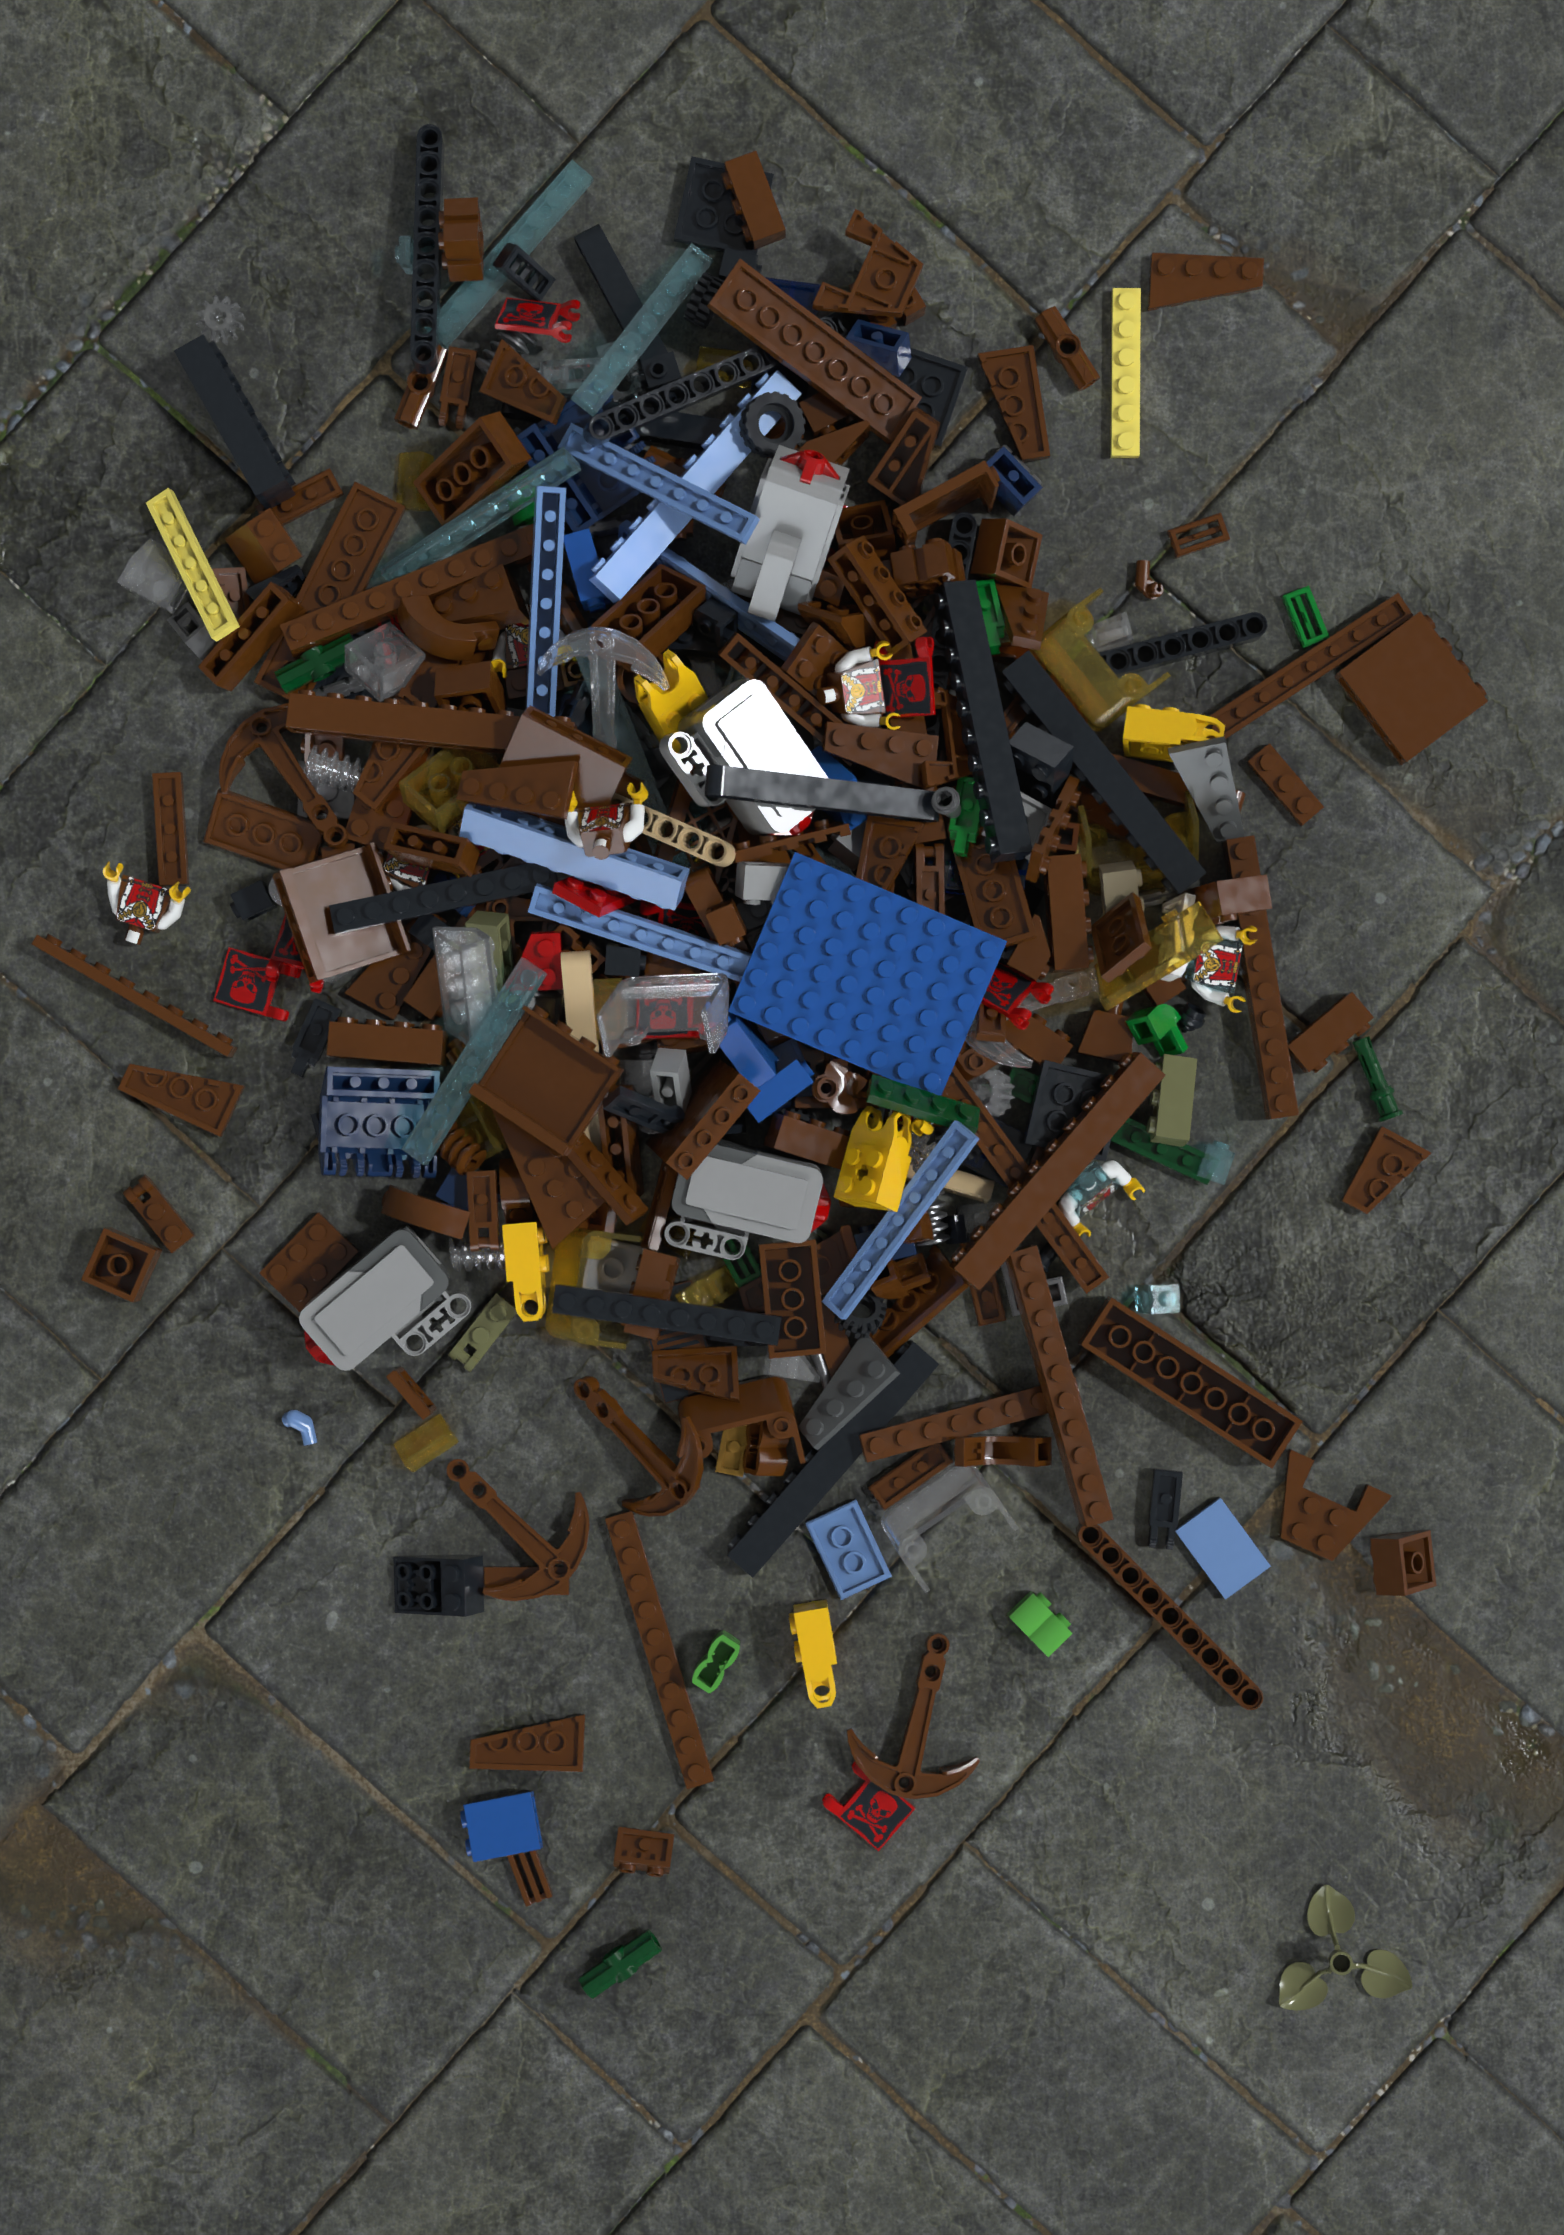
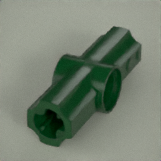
M348 633L325 646L319 645L309 649L300 656V659L287 664L274 673L287 695L312 681L318 682L331 676L336 672L335 669L348 664L362 655L351 634Z
M647 1929L623 1946L621 1944L612 1949L602 1958L600 1963L583 1973L578 1980L587 1996L593 1999L616 1982L619 1984L630 1978L637 1972L639 1966L661 1952L662 1947L654 1933Z

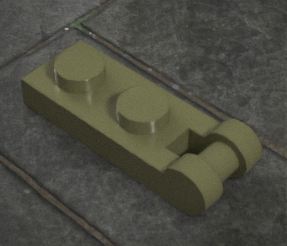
M496 1293L448 1356L454 1361L458 1359L465 1365L463 1368L471 1372L517 1314L516 1307ZM468 1343L477 1350L473 1356L464 1351Z

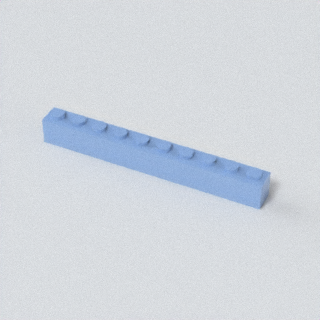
M778 370L770 375L767 372L763 374L755 383L758 389L752 395L747 393L738 402L737 406L740 409L733 416L729 413L719 424L722 428L716 436L714 434L709 435L701 444L704 450L698 457L693 454L684 463L683 467L686 470L680 478L714 494L751 452V449L743 443V437L740 436L739 421L742 417L740 416L742 411L746 408L745 406L754 398L766 392L773 393L776 391L780 392V394H787L789 398L795 401L802 393ZM774 411L765 412L759 420L761 433L765 436L782 416ZM653 499L646 507L649 512L645 517L638 516L628 527L631 531L625 539L619 537L610 547L613 553L607 560L602 557L592 567L591 570L594 574L589 581L613 603L621 600L689 523L692 517Z

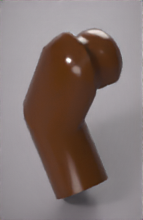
M1136 561V588L1146 598L1157 599L1163 594L1164 588L1161 583H1157L1149 577L1150 561Z

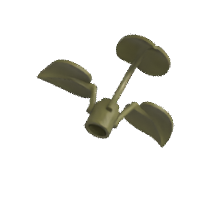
M1330 1885L1320 1887L1309 1903L1307 1920L1315 1935L1326 1936L1331 1933L1335 1950L1330 1953L1328 1958L1330 1966L1316 1973L1314 1968L1306 1962H1294L1287 1966L1280 1978V2007L1295 2011L1316 2007L1323 2002L1328 1993V1986L1324 1980L1319 1978L1320 1976L1328 1973L1331 1974L1332 1972L1338 1975H1346L1356 1968L1365 1969L1361 1974L1362 1986L1369 1995L1375 1998H1390L1412 1989V1980L1407 1968L1392 1952L1384 1949L1373 1950L1367 1956V1964L1353 1963L1349 1953L1340 1949L1336 1933H1345L1350 1930L1355 1921V1911L1351 1902Z

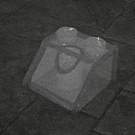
M151 538L131 556L117 581L126 590L172 615L187 591V587L168 548Z
M391 622L345 645V670L379 702L399 693L401 687L405 688L425 659V653Z

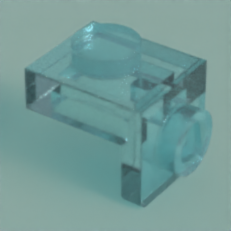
M399 236V246L395 247L396 262L399 263L407 275L413 274L414 240L411 236ZM425 246L421 251L427 253L431 252L434 248L432 246Z
M1215 1140L1213 1145L1205 1144V1152L1196 1176L1225 1185L1235 1156L1234 1152L1229 1151L1230 1145Z
M1179 1284L1136 1285L1134 1297L1136 1312L1147 1314L1180 1312Z

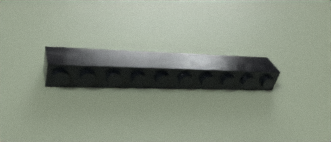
M976 580L943 582L934 594V606L939 611V631L945 639V659L950 664L952 673L950 683L957 697L956 712L958 717L961 718L963 725L962 741L967 745L968 749L967 764L969 771L973 773L974 797L978 799L980 807L979 822L984 827L986 835L984 842L987 854H990L991 863L1021 860L1032 852V844Z
M1029 650L1002 671L1004 679L1001 683L1010 694L1017 693L1022 700L1018 704L1028 716L1033 714L1040 722L1036 725L1037 728L1074 746L1072 764L1075 767L1072 769V772L1080 779L1081 783L1085 780L1092 787V790L1089 792L1099 805L1104 802L1110 810L1107 814L1116 827L1120 825L1124 827L1128 832L1125 836L1127 841L1134 849L1140 847L1146 855L1142 859L1152 871L1157 869L1164 877L1160 881L1170 894L1174 891L1177 895L1181 894L1207 873Z
M913 1340L910 1344L905 1342L894 1354L898 1358L892 1364L900 1374L819 1450L815 1451L811 1448L805 1455L806 1463L798 1472L793 1469L784 1479L783 1483L786 1486L780 1493L774 1491L764 1502L767 1508L761 1514L755 1512L746 1523L749 1527L742 1536L737 1533L727 1546L730 1550L727 1556L752 1578L862 1454L863 1451L858 1434L884 1428L938 1367L939 1363Z

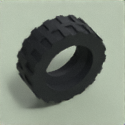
M766 392L759 395L745 406L746 408L740 415L742 417L739 421V427L741 429L740 436L744 440L743 443L751 449L752 453L758 454L763 458H774L779 445L794 449L801 442V437L805 432V418H803L802 409L798 407L794 399L789 398V395L780 394V392ZM774 411L783 417L785 431L780 438L769 439L761 433L759 420L765 412Z

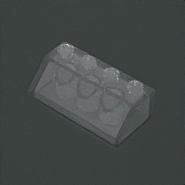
M438 926L433 928L445 1030L473 1050L501 1040L503 1020L499 1012L500 994L496 985L498 972L494 964L493 952L495 945L492 938L478 928Z

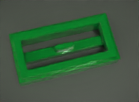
M1309 585L1281 597L1302 649L1329 638ZM1302 594L1305 595L1319 630V636H1316L1300 597ZM1292 598H1294L1295 603L1297 605V608L1299 610V613L1309 635V640L1306 639V636L1304 634V631L1302 629V626L1292 604Z
M732 1239L726 1241L732 1252L738 1251ZM747 1244L745 1253L755 1270V1273L752 1275L742 1257L736 1259L746 1277L742 1280L729 1259L723 1258L738 1288L761 1276V1269Z

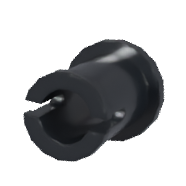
M1049 1242L1039 1251L1045 1273H1048L1049 1270L1047 1268L1058 1256Z

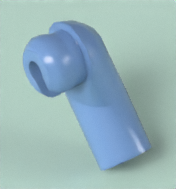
M290 1410L284 1413L282 1416L284 1426L300 1431L304 1446L317 1443L313 1420L310 1416L298 1410Z

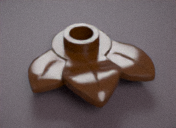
M837 1058L827 1064L824 1074L814 1079L811 1090L813 1096L818 1101L828 1102L834 1112L853 1114L858 1111V1107L852 1096H855L863 1089L867 1080L858 1073L848 1071V1061ZM823 1083L829 1085V1092L826 1094L821 1091Z

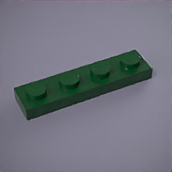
M872 1074L869 1080L866 1099L868 1103L948 1128L956 1120L974 1134L978 1130L979 1107Z

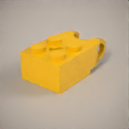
M669 649L663 653L664 670L658 680L649 683L639 674L634 677L639 707L659 743L665 735L679 732L678 725L680 720L708 699L696 674L684 666L678 656ZM674 738L672 749L678 753L681 746L679 741Z
M1136 704L1134 707L1127 706L1123 733L1124 757L1173 762L1169 756L1168 748L1209 740L1206 737H1223L1225 725L1216 718L1201 714L1179 712V709L1173 707H1164L1162 710L1151 709L1150 706L1145 704ZM1208 725H1215L1219 728L1220 733L1213 729H1207L1205 727Z
M867 1106L861 1112L850 1134L834 1198L855 1207L898 1212L912 1157L908 1156L912 1143L910 1115L894 1111L883 1126L881 1110ZM873 1113L874 1123L870 1128L868 1126V1117ZM900 1116H902L903 1126L902 1129L898 1131L897 1120Z
M540 1221L502 1225L506 1278L507 1282L513 1281L516 1312L523 1322L538 1321L542 1318L547 1308L545 1272L550 1271L549 1255L543 1254V1244L547 1243L546 1233L543 1227H541ZM527 1300H534L538 1304V1312L535 1315L529 1314L526 1311L525 1303Z
M827 1599L793 1605L794 1613H789V1622L792 1635L797 1634L798 1641H794L796 1662H802L808 1697L817 1709L832 1706L836 1697L832 1665L837 1664V1657ZM821 1685L829 1688V1692L825 1695H818L814 1690Z

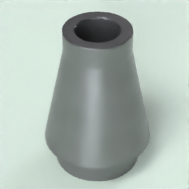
M942 787L933 794L932 806L936 812L949 818H956L960 815V797L954 788Z

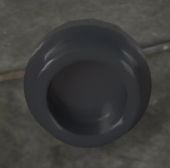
M1186 1003L1185 1007L1180 1008L1178 1012L1181 1016L1179 1027L1182 1033L1194 1031L1204 1025L1206 1013L1201 1008L1191 1003Z

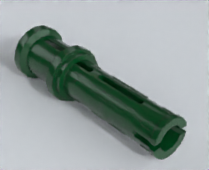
M1368 1036L1353 1042L1352 1044L1358 1054L1372 1091L1370 1099L1375 1101L1380 1114L1379 1122L1403 1114V1111L1398 1109L1393 1096L1394 1088L1387 1084L1372 1047L1370 1037Z

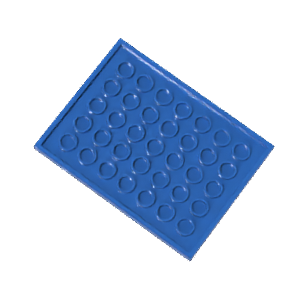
M794 852L728 1012L893 1081L936 1095H942L1007 941Z

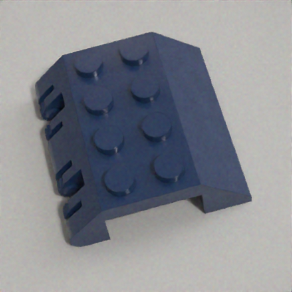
M602 378L582 390V393L565 404L556 425L541 420L517 435L532 458L527 464L542 486L566 488L565 520L573 532L588 529L641 493L633 487L569 456L557 448L571 423L584 428L592 417L604 412L602 407L614 398L611 392L601 398L599 397L600 394L608 389ZM627 416L619 420L623 425H629ZM593 424L594 433L598 436H604V429L598 424ZM636 430L609 441L633 454H638L646 446L643 440L634 446L631 445L640 437ZM653 455L645 458L646 461L652 464L656 461Z
M327 1066L320 1093L318 1155L321 1174L335 1176L337 1167L338 1175L345 1176L348 1168L346 1159H353L356 1176H363L365 1168L367 1177H391L392 1172H394V1177H402L404 1171L402 1161L408 1160L412 1178H419L420 1173L422 1178H435L437 1173V1156L432 1155V1147L426 1143L425 1138L428 1129L433 1123L434 1099H439L440 1071Z

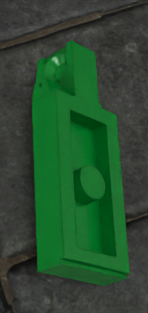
M994 579L976 581L991 655L1000 654L999 648L1001 644L999 638L1004 637L1005 624Z
M967 776L957 781L956 791L960 797L961 813L958 817L951 818L949 825L950 840H955L953 852L956 856L967 857L970 842L976 843L980 830V807L978 799L974 797L973 793L974 778Z

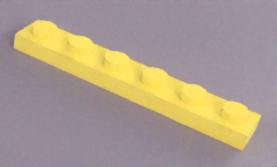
M1141 288L1112 289L1110 458H1139Z
M167 488L147 501L146 505L211 638L217 642L240 626L174 491Z

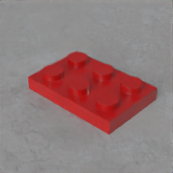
M574 876L556 882L552 891L553 894L597 917L604 916L638 901L627 894L606 890L600 885L578 880Z

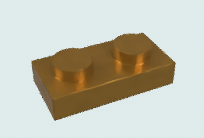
M747 1425L723 1430L715 1472L743 1477V1455L747 1445Z

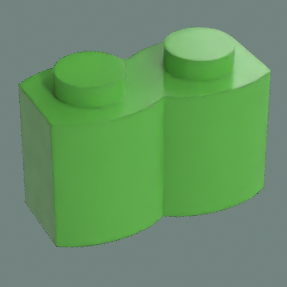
M1030 1591L1007 1615L1049 1657L1073 1634L1068 1629L1071 1623L1060 1612L1055 1616L1048 1608L1051 1602L1041 1592L1035 1595Z
M725 1630L717 1633L710 1643L708 1654L704 1655L696 1664L692 1683L707 1693L713 1692L720 1685L724 1676V1670L736 1660L740 1649V1640Z

